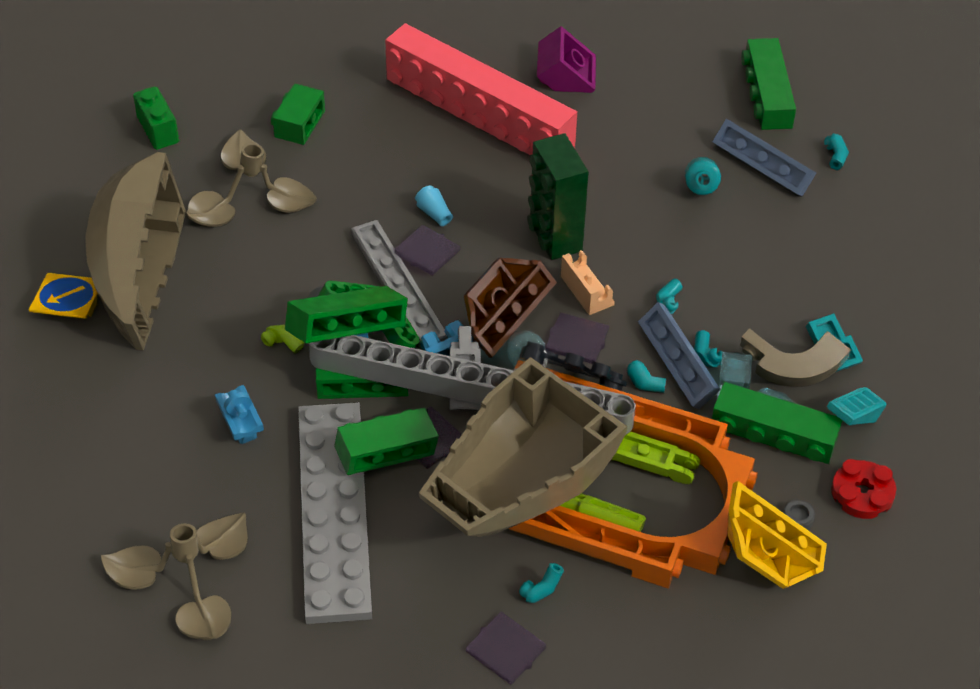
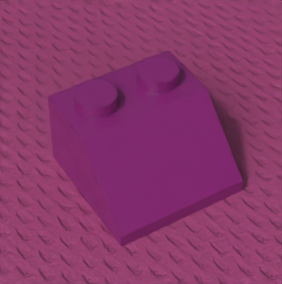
M560 26L538 42L537 77L541 83L548 85L554 91L592 93L595 91L596 55Z

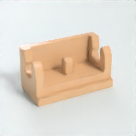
M582 250L579 251V258L575 262H573L572 256L569 253L562 255L561 278L589 315L614 306L615 301L612 299L613 290L609 285H606L605 288L587 266V256Z

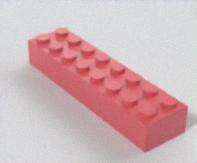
M406 23L385 39L387 80L393 84H397L414 95L431 102L433 105L448 111L454 116L474 125L476 128L482 129L529 155L533 154L534 141L566 133L575 148L578 111Z

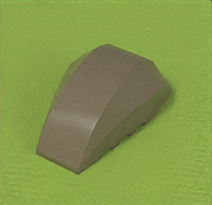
M157 152L136 161L109 178L98 191L91 207L85 236L87 264L94 286L106 312L119 333L136 350L143 351L154 322L153 318H149L152 309L158 310L161 300L160 297L156 296L159 287L165 288L168 276L164 275L166 268H172L186 215L166 153Z
M530 357L486 395L481 402L480 410L476 415H472L466 424L467 428L459 439L456 438L450 447V453L446 459L440 461L420 490L419 498L467 536L483 537L497 534L558 507L583 493L602 473L617 452L627 432V426Z

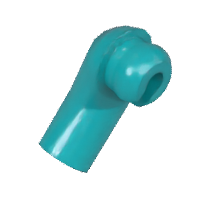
M673 278L656 294L657 302L664 304L670 314H673L679 306L678 302L675 303L674 296L683 289L681 282Z
M705 330L697 331L694 344L695 352L705 366L710 368L718 367L720 362L723 361V352L720 350L716 353L717 348H709V332Z
M634 360L628 365L627 374L637 389L664 393L666 378L651 376L644 363L639 360Z
M550 563L542 580L536 585L530 580L524 582L519 589V594L526 598V602L536 603L555 591L564 572L563 567L556 563Z

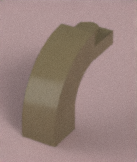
M750 328L743 334L740 343L742 352L749 359L759 361L755 372L757 375L769 382L788 387L809 386L825 380L844 364L851 351L849 347L828 331L812 348L795 354L777 350Z

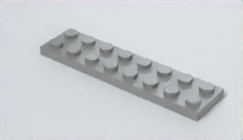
M360 402L299 406L306 624L372 619L364 472L347 475L334 447L338 427L344 426L347 423L361 422Z

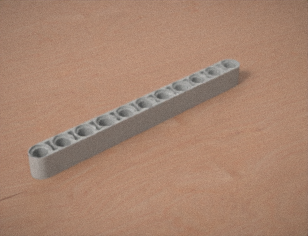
M356 335L308 343L310 361L316 368L481 405V402L489 392L515 371ZM566 382L627 426L626 434L631 432L636 405L631 397Z

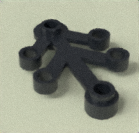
M528 341L527 345L522 347L519 358L526 361L531 357L543 365L544 359H546L548 364L564 367L567 371L599 379L600 385L622 391V388L627 385V382L622 380L623 375L611 371L610 366L593 362L592 368L589 369L583 364L585 357L567 352L565 360L558 358L559 355L554 352L545 350V353V346Z

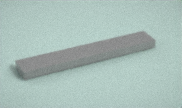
M378 220L351 228L354 240L381 285L388 286L408 298L406 317L420 341L421 337L429 332H435L441 342L448 339L444 332L445 329ZM419 342L418 347L420 348V350H422L421 344Z

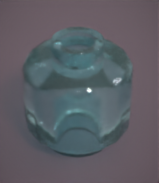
M520 330L510 336L506 345V353L514 366H516L518 360H522L519 358L522 347L526 346L528 341L545 346L538 334L530 330Z

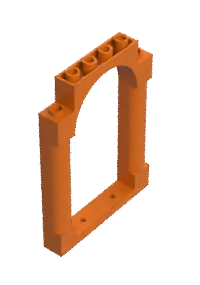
M518 360L515 368L520 367L525 361ZM548 369L565 382L631 397L636 404L634 424L631 432L678 446L681 450L696 454L700 459V465L707 469L717 481L723 494L724 507L719 515L706 527L694 533L677 537H660L645 534L562 506L555 507L541 515L513 526L509 530L632 570L631 577L668 589L672 578H679L683 565L716 575L719 564L726 565L731 546H728L727 542L729 540L728 512L733 483L739 481L750 490H753L758 472L753 471L755 458L728 450L731 439L726 437L728 424Z

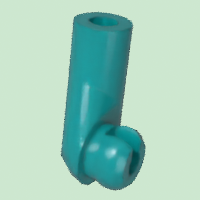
M833 133L824 139V145H828L826 149L834 151L829 162L830 167L834 170H840L846 161L849 150L842 136Z

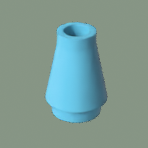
M428 185L416 194L417 207L434 219L440 226L447 225L453 219V215L449 211L438 188Z

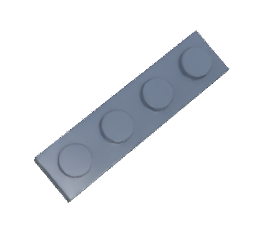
M728 119L724 121L712 141L800 196L804 195L816 175L815 171Z
M657 302L638 323L692 407L700 409L721 389L666 306Z

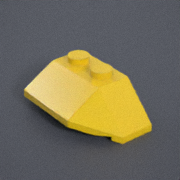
M739 481L733 483L728 512V537L739 560L782 589L824 570L827 543Z

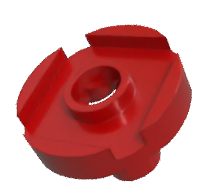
M848 459L843 462L842 467L834 475L831 486L832 497L835 502L837 498L838 502L843 505L842 510L851 516L862 519L878 517L879 513L885 510L887 512L893 505L896 496V483L892 478L893 472L885 465L865 460ZM864 485L870 488L867 493H862L861 488L857 486Z

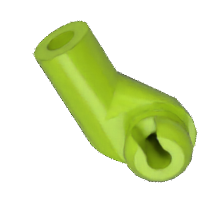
M271 325L261 334V340L266 346H272L274 343H285L294 354L305 345L304 342L287 332L285 325Z

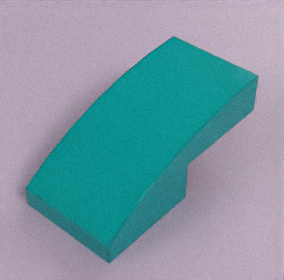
M835 314L813 320L805 326L814 344L828 331L851 349L848 359L836 372L863 362L852 336H845Z

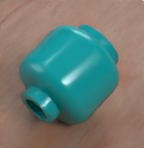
M699 157L688 163L684 178L687 187L693 193L708 195L718 188L721 182V173L718 165L713 160L707 157Z

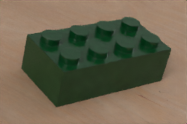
M566 133L534 141L533 154L530 155L532 175L529 176L531 195L528 196L530 215L527 216L530 230L536 232L541 249L543 251L546 250L551 260L562 258V255L568 253L572 255L579 253L580 250L583 251L589 171Z

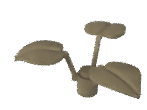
M240 129L228 139L221 151L220 159L222 164L228 169L238 170L228 196L224 199L217 192H199L189 201L186 215L192 221L209 227L222 226L230 222L235 216V208L228 203L233 198L242 174L254 177L259 172H262L266 187L270 190L267 193V201L271 207L281 212L291 213L300 211L313 205L317 198L310 189L291 178H277L273 185L268 177L267 165L264 164L266 162L264 149Z
M244 512L223 517L203 525L198 530L186 523L174 526L170 531L171 542L165 543L166 549L162 559L159 552L154 548L143 545L125 548L113 554L101 555L103 568L114 583L125 589L137 590L149 587L155 582L156 572L164 570L172 552L173 557L177 561L188 564L194 599L196 601L186 603L178 609L176 625L179 631L195 639H217L225 634L230 626L231 609L226 600L220 596L213 595L203 600L201 599L193 560L197 556L198 551L201 554L209 552L213 558L220 560L233 558L241 554L248 542L246 514Z

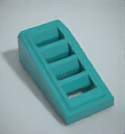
M863 387L830 401L827 409L846 424L856 425L876 422L887 404L870 389Z

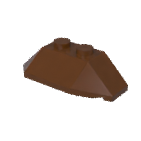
M498 258L464 294L469 326H471V336L478 342V345L488 358H492L557 283L541 260Z

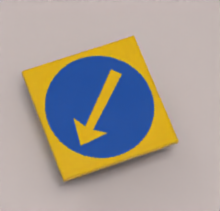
M47 273L29 308V312L85 319L88 315L91 317L97 305L98 292L90 277Z

